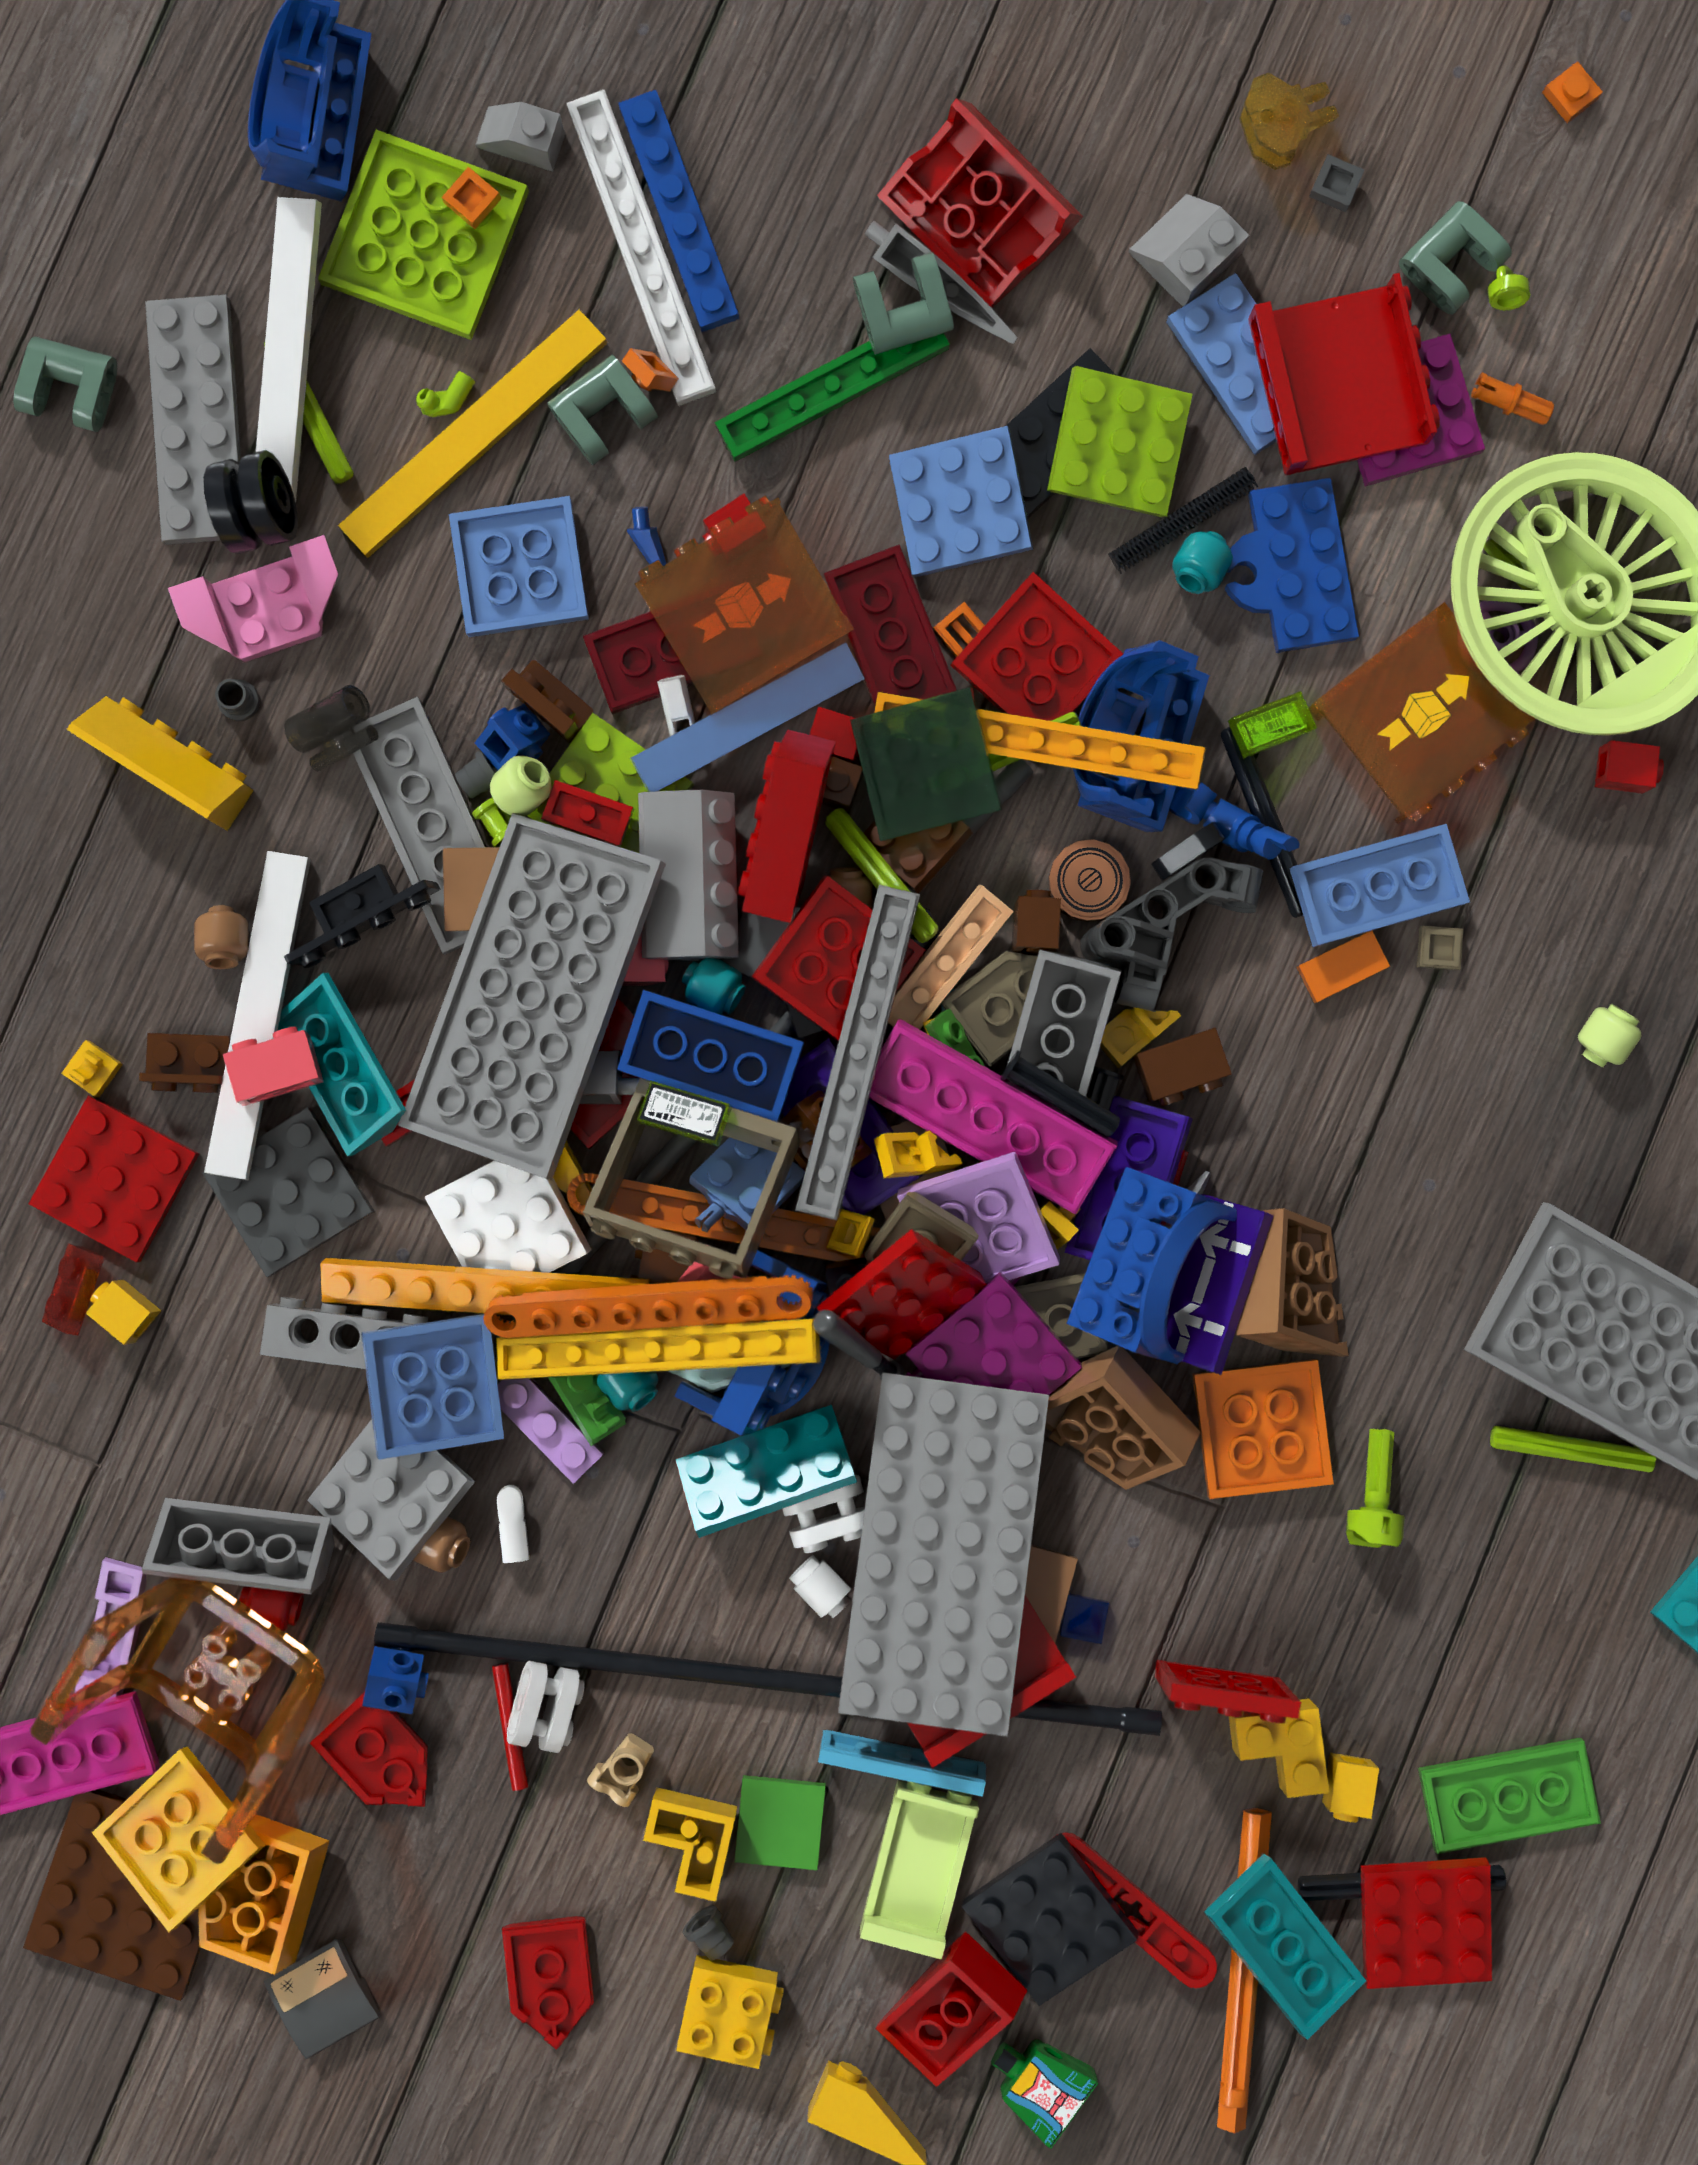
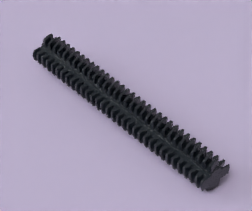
M1246 466L1240 469L1231 477L1215 485L1214 488L1212 487L1201 494V496H1198L1197 499H1193V501L1185 504L1184 507L1182 506L1163 518V520L1146 529V531L1130 539L1129 542L1108 553L1112 563L1119 573L1122 574L1120 568L1126 571L1125 565L1129 569V563L1135 566L1133 560L1139 563L1138 557L1143 561L1142 554L1146 558V552L1152 555L1150 549L1156 552L1155 546L1159 550V544L1165 547L1163 541L1169 544L1167 538L1173 542L1172 535L1177 539L1176 533L1182 536L1180 530L1184 534L1186 533L1185 527L1190 531L1189 524L1192 528H1195L1193 522L1198 526L1197 519L1202 523V516L1207 520L1205 514L1212 517L1210 511L1215 515V508L1220 512L1218 506L1220 505L1224 509L1222 503L1228 507L1227 500L1232 504L1231 498L1237 501L1235 495L1242 498L1241 492L1245 496L1244 489L1250 493L1248 487L1254 490L1252 484L1258 487L1254 476Z

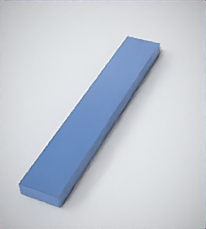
M845 642L636 754L630 759L647 791H659L865 678Z

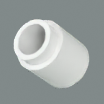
M814 1555L802 1563L789 1578L795 1584L793 1589L821 1618L826 1614L834 1618L850 1602L846 1595L851 1588L824 1560L819 1562Z

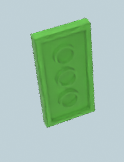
M1582 1738L1418 1768L1433 1849L1437 1854L1601 1823L1585 1741Z

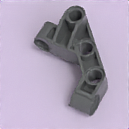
M1215 858L1199 859L1088 930L1081 939L1080 949L1087 960L1121 969L1114 995L1115 1003L1156 1012L1154 1007L1161 989L1163 976L1166 974L1176 919L1201 902L1220 906L1234 912L1255 913L1264 871L1254 866L1235 864ZM1196 870H1202L1209 876L1210 886L1208 889L1197 884L1195 879ZM1149 900H1154L1162 906L1163 916L1161 919H1156L1149 914L1147 909ZM1104 935L1109 938L1111 945L1106 942Z

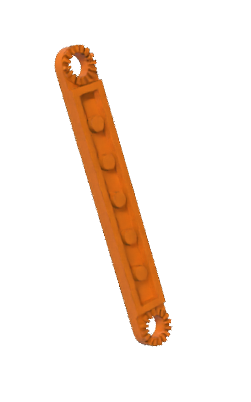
M583 1173L576 1176L570 1182L566 1197L569 1206L578 1214L584 1215L585 1205L578 1202L575 1191L580 1184L585 1182L595 1185L598 1174ZM626 1179L622 1180L609 1210L610 1213L660 1230L739 1245L746 1232L738 1223L721 1217L708 1232L702 1231V1226L699 1228L696 1225L695 1218L710 1206L703 1194ZM777 1209L771 1215L758 1247L760 1249L829 1262L858 1259V1257L827 1248L837 1223L836 1220L784 1209ZM872 1227L870 1236L875 1237L880 1228Z
M784 1275L782 1278L759 1276L522 1293V1296L506 1295V1297H503L502 1294L498 1298L495 1296L492 1301L490 1300L483 1320L490 1332L503 1338L788 1320L801 1318L809 1312L813 1299V1289L809 1287L810 1283L803 1281L804 1278L802 1277L798 1279L796 1275H792V1277ZM784 1292H793L801 1300H799V1303L796 1301L792 1304V1301H790L788 1304L787 1300L783 1301V1297H780V1295ZM497 1312L510 1313L515 1318V1322L511 1321L509 1323L506 1320V1323H504V1319L499 1320L500 1316H497Z

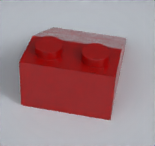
M964 1932L944 1951L942 1960L936 1959L882 2018L875 2029L927 2079L938 2087L1014 2020L1028 1990L967 1932Z

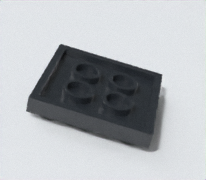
M1059 1833L969 1895L962 1904L966 1913L1039 2006L1136 1942L1139 1936L1137 1929L1062 1833Z

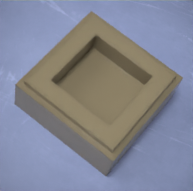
M1435 926L1419 927L1417 968L1460 970L1463 929Z

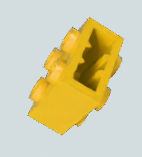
M696 1955L676 2051L759 2069L761 2056H770L775 2030L768 2028L770 2014H779L784 1988L776 1987L778 1972L719 1959L709 1960L708 1957Z

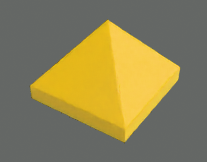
M842 1209L827 1248L860 1258L868 1243L875 1219Z

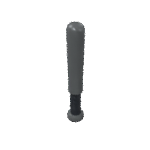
M822 1310L814 1317L813 1327L819 1335L853 1357L866 1368L873 1369L879 1373L881 1381L882 1373L904 1375V1369L901 1364L896 1361H888L882 1356L880 1350L868 1342L833 1311Z

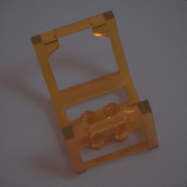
M170 1577L92 1623L79 1647L74 1651L72 1659L50 1696L47 1697L43 1708L30 1728V1733L34 1738L47 1745L81 1716L124 1688L139 1689L154 1697L241 1759L245 1766L246 1776L228 1811L201 1851V1854L212 1862L221 1864L226 1860L240 1836L243 1835L247 1825L289 1762L325 1682L324 1670L316 1656L304 1645L217 1585L206 1581ZM195 1601L223 1620L220 1625L203 1639L201 1644L202 1652L185 1668L183 1673L185 1682L180 1686L152 1668L192 1602ZM161 1610L129 1664L119 1665L71 1695L85 1669L89 1672L104 1661L124 1634ZM236 1629L257 1643L255 1648L250 1650L239 1662L234 1657L226 1655L236 1643ZM272 1653L295 1670L297 1676L255 1740L249 1733L229 1719L251 1697L253 1692L252 1684L256 1683L270 1667L271 1658L269 1655ZM212 1679L219 1684L226 1685L218 1694L219 1705L216 1710L195 1697L198 1690L204 1688Z

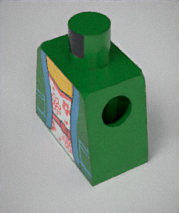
M1039 2039L1032 2040L1023 2054L1004 2042L996 2050L991 2060V2064L1006 2075L1000 2086L1002 2099L1050 2149H1052L1098 2084L1093 2067Z

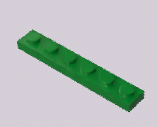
M943 333L875 355L870 341L716 421L715 426L734 462L940 355L949 350L950 344Z

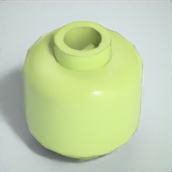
M524 755L514 756L493 775L490 782V793L497 806L509 815L514 813L523 817L535 811L549 797L552 789L551 778L543 763Z
M1613 1004L1608 1009L1604 1007L1596 1008L1578 1035L1579 1042L1586 1048L1582 1055L1603 1068L1607 1062L1615 1065L1623 1064L1641 1038V1031L1637 1027L1639 1020Z

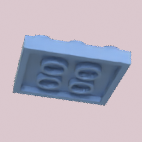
M1008 426L889 455L911 571L914 577L1034 550L1011 432Z
M570 496L449 514L465 630L468 637L589 620Z
M484 1314L361 1332L376 1456L379 1460L504 1439L492 1335L484 1324Z

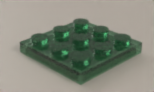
M968 687L850 720L880 841L891 840L1002 810L973 688Z

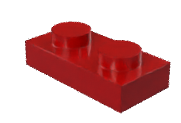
M555 780L541 819L544 822L621 847L634 808Z

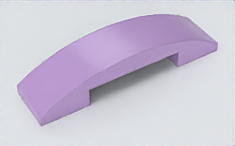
M107 1557L102 1562L95 1599L99 1600L85 1667L78 1675L71 1708L116 1697L123 1693L136 1646L145 1598L146 1574L142 1573V1567Z

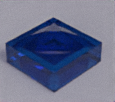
M1069 1593L1063 1613L1060 1636L1102 1644L1109 1602Z

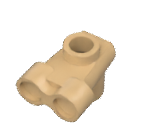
M633 1733L628 1734L605 1763H597L587 1778L588 1784L594 1790L609 1795L616 1804L628 1807L639 1792L636 1784L640 1780L654 1752L652 1745Z

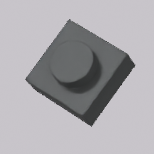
M1327 154L1309 197L1346 212L1365 170Z

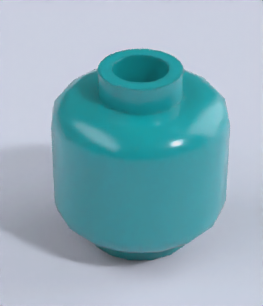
M1213 531L1191 533L1184 540L1173 559L1172 569L1176 576V581L1183 589L1194 594L1214 591L1221 584L1231 567L1233 555L1226 540L1220 534Z
M705 958L700 963L693 961L682 978V983L687 985L685 989V999L687 1002L695 1007L720 1015L725 1012L731 1014L738 1006L746 990V986L742 984L741 972L717 958Z
M656 1371L600 1374L597 1377L599 1389L618 1410L630 1409L632 1412H636L650 1403L658 1392L656 1389L658 1383Z

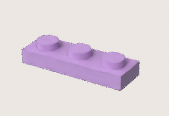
M532 1378L502 1380L498 1384L501 1410L573 1484L604 1454L596 1444L590 1446L579 1426Z

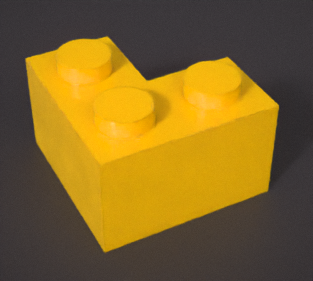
M1310 1698L1300 1700L1299 1719L1286 1717V1723L1283 1724L1261 1720L1260 1713L1244 1711L1243 1717L1229 1716L1232 1747L1239 1760L1275 1757L1279 1787L1287 1798L1329 1793L1319 1708Z
M656 1787L643 1841L684 1850L675 1892L716 1902L737 1806Z

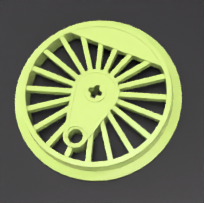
M1575 452L1547 456L1524 464L1496 482L1481 497L1466 519L1456 543L1451 570V596L1456 622L1469 654L1491 685L1507 700L1535 719L1553 727L1588 735H1617L1643 730L1658 724L1679 712L1698 695V511L1679 490L1650 470L1630 461L1597 453ZM1573 491L1574 523L1560 510L1554 492ZM1588 493L1608 498L1595 541L1588 536ZM1539 495L1542 504L1535 506L1529 512L1522 500ZM1619 504H1622L1637 513L1639 517L1611 555H1609L1605 548ZM1507 509L1518 522L1511 534L1496 523ZM1649 523L1665 541L1623 568L1618 561L1645 525ZM1534 525L1542 530L1544 536L1535 530ZM1487 537H1490L1518 559L1523 569L1482 553ZM1669 549L1672 550L1682 569L1632 583L1629 575ZM1481 568L1529 587L1532 590L1478 586V570ZM1686 581L1690 602L1633 598V594ZM1479 600L1538 604V606L1484 620ZM1630 611L1691 616L1690 630L1682 633L1633 614ZM1543 617L1545 620L1499 651L1488 632ZM1550 628L1553 633L1522 674L1519 675L1504 658ZM1629 628L1669 644L1657 651ZM1563 638L1564 641L1547 694H1545L1528 682L1559 640ZM1622 643L1644 659V661L1637 665ZM1575 644L1577 706L1558 700ZM1590 649L1603 686L1601 690L1592 696ZM1608 652L1624 673L1617 679Z

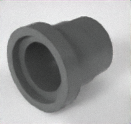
M226 679L217 686L215 691L220 711L231 720H248L255 715L259 708V694L247 681ZM241 688L243 691L242 700L235 706H227L226 699L230 691Z
M481 750L475 753V759L455 773L459 785L472 799L490 789L492 777L498 771Z
M715 1905L700 1910L687 1922L683 1929V1935L689 1942H695L709 1960H716L723 1956L734 1943V1938L721 1921L722 1914Z

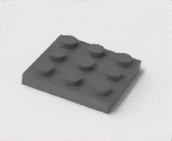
M310 1107L303 1109L256 1139L249 1180L202 1172L266 1277L273 1276L375 1212Z

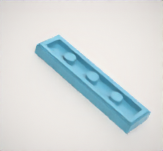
M823 1730L818 1758L819 1763L983 1797L986 1784V1764L984 1762L951 1756L932 1768L922 1749L831 1730Z

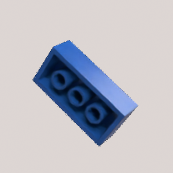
M643 990L617 1070L779 1122L804 1042Z

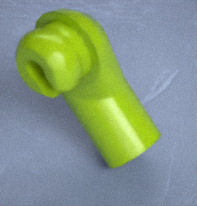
M458 371L447 390L435 392L428 388L422 389L417 394L416 404L421 408L422 413L429 417L454 414L461 408L475 381L467 374Z

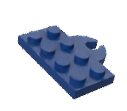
M1331 478L1251 490L1248 498L1254 532L1243 535L1230 548L1233 560L1227 573H1230L1237 566H1246L1253 572L1254 581L1249 585H1241L1235 581L1228 583L1225 586L1228 596L1245 610L1252 613L1269 614L1276 653L1356 640L1359 634Z

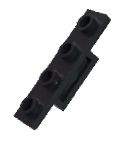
M378 864L310 901L309 903L324 934L286 954L284 958L287 964L302 965L303 968L315 966L326 959L324 953L335 947L344 949L354 945L361 940L359 934L370 928L379 930L396 921L394 915L406 908L409 911H413L431 902L430 895L441 889L437 882L422 880L398 893L385 865Z

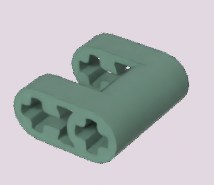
M1461 201L1456 202L1399 260V266L1403 274L1439 309L1447 314L1456 313L1470 296L1463 282L1445 266L1462 248L1478 264L1492 272L1497 271V268L1502 266L1512 254L1508 242L1472 207Z
M932 252L914 257L911 260L921 300L886 311L874 271L853 277L857 300L875 355L954 330L942 278Z
M32 337L27 345L14 390L13 403L15 410L39 417L46 407L52 383L55 379L79 386L72 412L74 426L98 432L104 423L117 377L116 358L40 337Z
M614 355L609 356L547 402L554 417L591 465H595L607 456L609 451L587 420L613 400L617 399L641 430L658 418L655 409Z

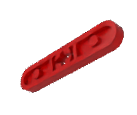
M1062 1833L1123 1913L1122 1906L1114 1898L1117 1894L1124 1902L1130 1905L1134 1904L1135 1901L1140 1902L1138 1910L1148 1923L1144 1924L1132 1915L1127 1917L1139 1932L1138 1940L1135 1942L1138 1946L1190 1988H1202L1213 1981L1217 1972V1963L1212 1951L1206 1944L1079 1836L1073 1833Z

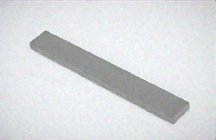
M883 885L878 887L796 1206L797 1211L838 1221L920 894Z

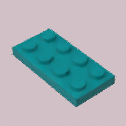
M832 1405L676 1459L693 1525L699 1538L857 1483Z
M1264 1853L1204 1911L1205 1915L1298 2033L1307 2040L1366 1982L1363 1975L1272 1858Z

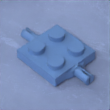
M729 1137L690 1175L689 1183L705 1196L710 1205L695 1218L696 1225L699 1228L702 1226V1231L708 1232L721 1217L735 1221L747 1230L777 1153ZM792 1162L772 1214L803 1183L805 1171L794 1162Z

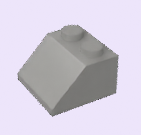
M1186 194L1128 252L1183 307L1196 299L1243 253L1250 235L1221 206Z

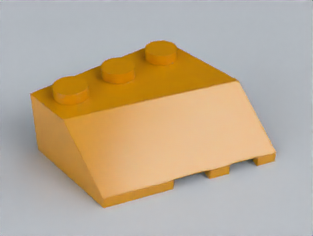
M241 1813L264 1842L265 1846L198 1908L199 1947L276 1975L296 1962L330 1840L257 1814Z

